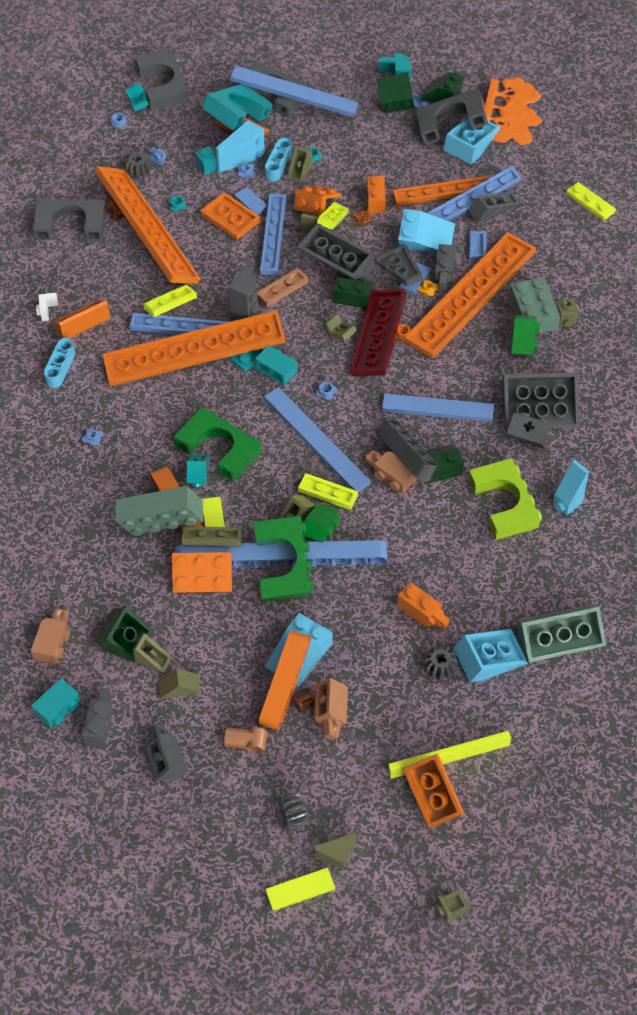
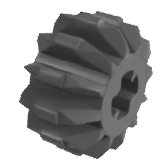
M139 151L126 155L124 167L127 174H130L131 178L135 175L137 178H139V175L145 178L146 174H150L152 169L150 155H146L145 152L140 153Z
M440 645L438 650L432 647L430 653L426 652L423 666L426 668V674H431L432 679L439 676L440 681H442L444 675L449 679L451 674L456 673L458 660L456 659L455 652H450L449 647L443 650Z
M290 793L280 798V812L286 827L289 830H298L307 826L309 817L301 795L299 793Z

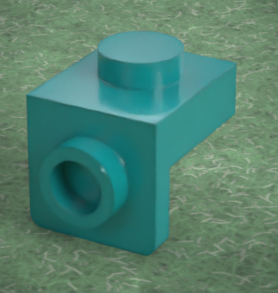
M136 83L126 89L135 112L150 105L140 83Z

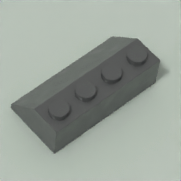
M318 223L297 246V249L354 280L365 278L375 267L374 253Z

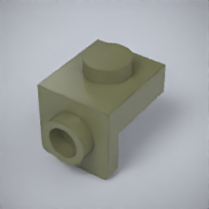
M569 298L557 301L556 305L560 314L559 327H571L576 324L579 311L574 299Z
M334 314L325 322L329 335L342 341H346L357 331L354 325L342 322L339 314Z
M458 889L444 897L441 894L438 895L435 909L440 917L443 916L445 921L449 922L469 912L470 906L461 890Z

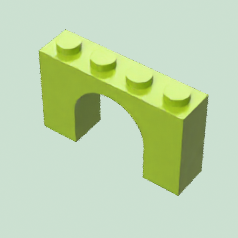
M512 458L469 470L468 480L474 494L493 489H505L513 493L518 500V504L514 508L490 515L489 526L495 540L539 528L540 521L542 520L539 510H536L534 498L531 494L529 495L526 481L521 479L520 469L517 464H514Z

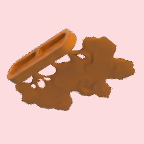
M519 76L514 79H503L502 84L506 89L498 92L499 80L492 78L485 109L488 121L493 120L496 125L500 126V130L493 138V141L505 143L510 138H513L520 145L531 143L532 133L527 127L537 126L543 120L536 116V112L533 109L527 108V104L536 102L542 95L535 90L531 83L525 82ZM510 91L514 92L513 95H505L508 94V92ZM495 97H503L506 100V105H494ZM493 108L500 110V117H491Z

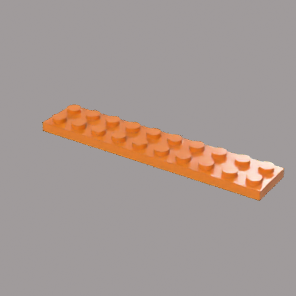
M97 166L95 173L99 180L106 187V190L121 209V212L134 228L136 234L149 250L167 279L172 283L198 284L201 278L125 169Z
M507 232L404 337L405 343L433 359L535 254L536 247Z
M276 310L104 353L103 359L111 387L266 348L267 346L286 343L278 311Z

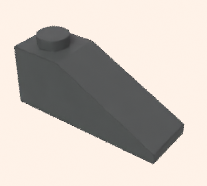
M512 191L482 195L476 198L468 211L472 218L479 223L488 221L521 203Z

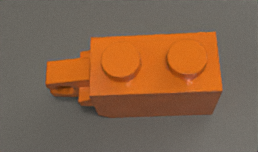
M412 582L398 594L397 606L428 628L430 625L433 626L435 624L445 630L449 625L450 619L444 615L445 612L441 609L442 604Z

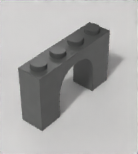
M173 49L136 56L140 78L159 74L172 78L165 85L146 88L151 110L188 103L190 90L189 87H186L185 76L182 77L183 70L181 66H178L179 58L178 55L174 54Z
M256 61L248 68L252 71L309 87V83ZM250 87L255 92L258 90L256 88ZM279 96L275 100V112L289 118L302 102Z
M479 88L417 108L420 133L425 145L441 141L440 124L447 117L454 114L462 113L468 115L473 130L489 125L484 100Z
M37 199L33 225L35 240H52L55 223L67 215H77L85 219L84 231L86 240H103L106 219L105 200Z

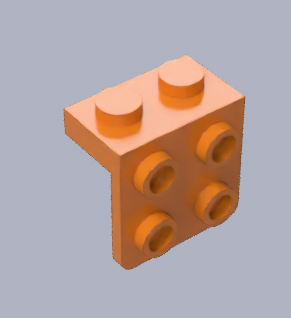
M313 185V187L303 186V189H296L294 210L320 216L325 211L326 199L341 197V193L336 192L334 188L323 189L321 185Z

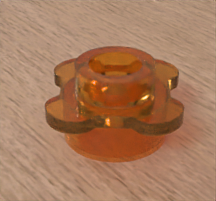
M367 210L354 214V218L359 226H366L373 222V218L370 217V212Z

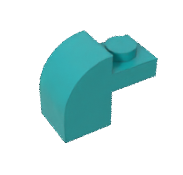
M394 53V57H379V73L395 72V75L409 73L411 81V61L407 56L401 53Z

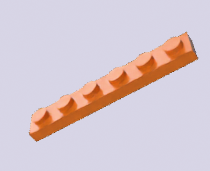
M492 176L394 189L393 197L396 206L451 199L488 180Z

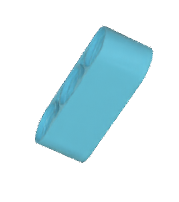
M279 139L265 164L266 179L270 182L280 179L292 156V142L290 139Z
M63 338L58 341L46 365L44 375L48 387L57 388L62 384L75 357L74 344L69 338Z

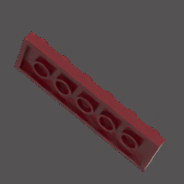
M405 288L371 291L350 369L351 376L386 375L407 294Z

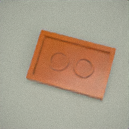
M225 192L200 210L204 218L236 240L261 222L260 216Z
M232 552L172 553L173 593L232 592Z

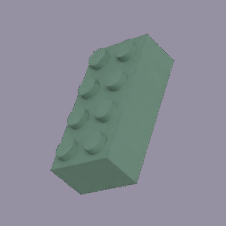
M188 486L117 499L116 522L134 536H140L146 532H159L167 528L177 529L178 526L183 525L193 526L196 523L203 522V500Z

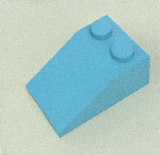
M467 117L447 133L443 150L471 165L485 151L500 130V126L488 121L489 125L473 130Z
M247 120L216 147L218 171L223 172L262 157L265 153L264 128Z
M404 209L398 239L399 246L405 244L408 250L438 253L439 244L452 245L455 223L422 211Z
M300 613L287 627L265 668L275 673L291 630L311 636L310 645L296 687L302 684L333 643L331 631Z
M511 629L464 635L453 648L469 682L483 681L529 663Z

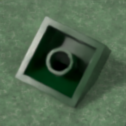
M449 72L435 79L421 96V100L435 103L461 94L465 77L458 73Z
M409 73L376 79L382 112L391 113L415 107Z
M339 276L333 288V303L367 309L371 291L374 290L376 282L361 279L354 280L350 277Z
M450 444L426 450L437 463L430 481L426 482L427 484L463 475L464 462L457 447Z
M127 607L115 608L109 613L94 642L106 652L135 663L133 653L135 645L142 633L150 637L153 630Z

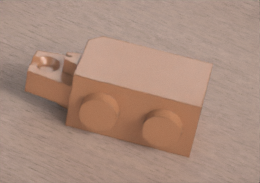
M372 450L366 456V462L374 469L375 477L380 481H386L394 491L404 493L417 480L393 452H386L384 455H381Z
M56 609L52 618H45L41 621L30 651L33 660L56 665L58 659H62L64 641L68 642L70 637V630L67 627L68 611Z
M332 678L316 684L314 718L317 723L323 725L324 737L335 740L339 737L340 726L347 722L348 686Z

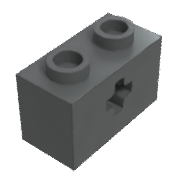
M514 412L507 436L543 448L551 428L550 423H547L548 420L544 418H531L525 412H519V414ZM532 425L533 430L530 429V431L527 432L526 428H529V426Z

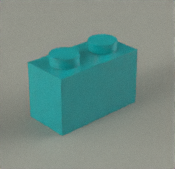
M267 346L255 358L256 369L282 385H285L297 373V362L295 359L281 353L277 348Z
M61 678L35 701L31 707L34 715L51 729L54 725L58 726L61 724L64 716L69 711L73 712L78 708L80 697L79 693Z

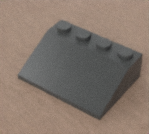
M578 373L503 375L502 397L505 429L509 428L514 412L518 414L519 412H525L534 419H537V417L548 420L547 423H550L551 428H580Z

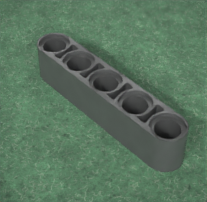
M386 416L378 431V435L417 479L429 482L437 467L436 461L397 419Z

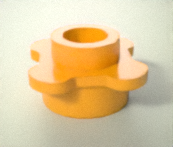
M424 280L422 286L418 287V291L425 296H433L435 290L439 289V285L430 280Z

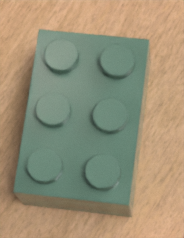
M545 277L510 283L509 298L516 315L537 316V322H540L539 333L559 329L560 314Z

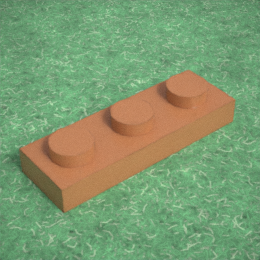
M296 268L258 291L257 298L268 308L309 283V278L299 268Z

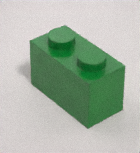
M515 315L511 354L533 355V351L537 350L538 340L535 339V333H539L540 328L537 316Z
M318 503L305 518L308 533H305V536L324 543L328 536H332L334 529H338L340 525V510Z

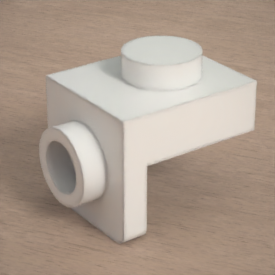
M56 293L39 295V305H36L37 315H41L42 321L49 320L48 307L59 306Z

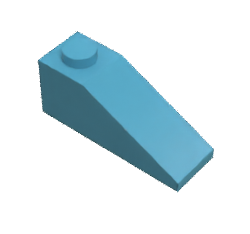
M576 460L572 461L554 495L553 504L558 512H563L565 515H568L583 503L589 471Z

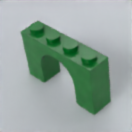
M203 407L174 436L175 446L189 455L204 440L210 437L228 439L233 444V447L218 463L219 474L232 482L261 454V443L258 439L250 437L242 429L232 426L227 420H222L214 412L208 411Z
M301 516L254 522L255 538L259 546L286 543L295 548L297 553L296 564L288 574L280 577L260 579L262 600L264 602L311 597V590H314L313 578L310 579L309 571H312L311 560L307 559V552H310L309 541L305 540V533H308L307 522L303 521Z

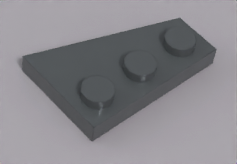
M405 244L374 256L375 262L407 286L424 280L421 271Z

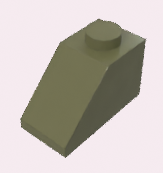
M303 495L291 496L279 519L301 516L303 521H305V518L316 505Z

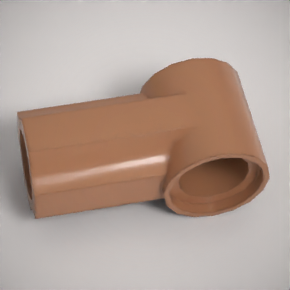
M227 727L224 746L246 749L249 753L256 751L260 752L259 754H263L268 732L259 727H253L250 730Z

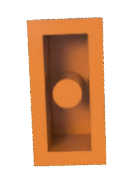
M368 176V214H385L384 176Z

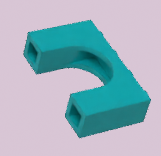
M240 84L207 94L202 108L231 130L242 126L247 113L258 121L266 119L273 104L250 87Z

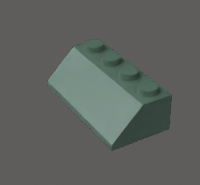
M594 604L516 620L519 638L528 662L607 646L600 607Z

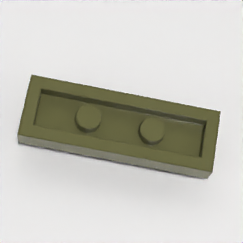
M184 526L182 545L241 546L242 527Z

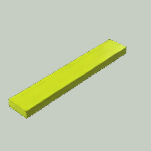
M509 731L390 763L388 769L390 779L405 775L404 768L437 753L442 764L510 746L511 735Z

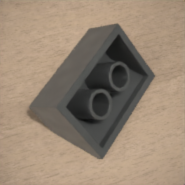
M247 264L228 287L231 321L258 315L257 284L250 264Z

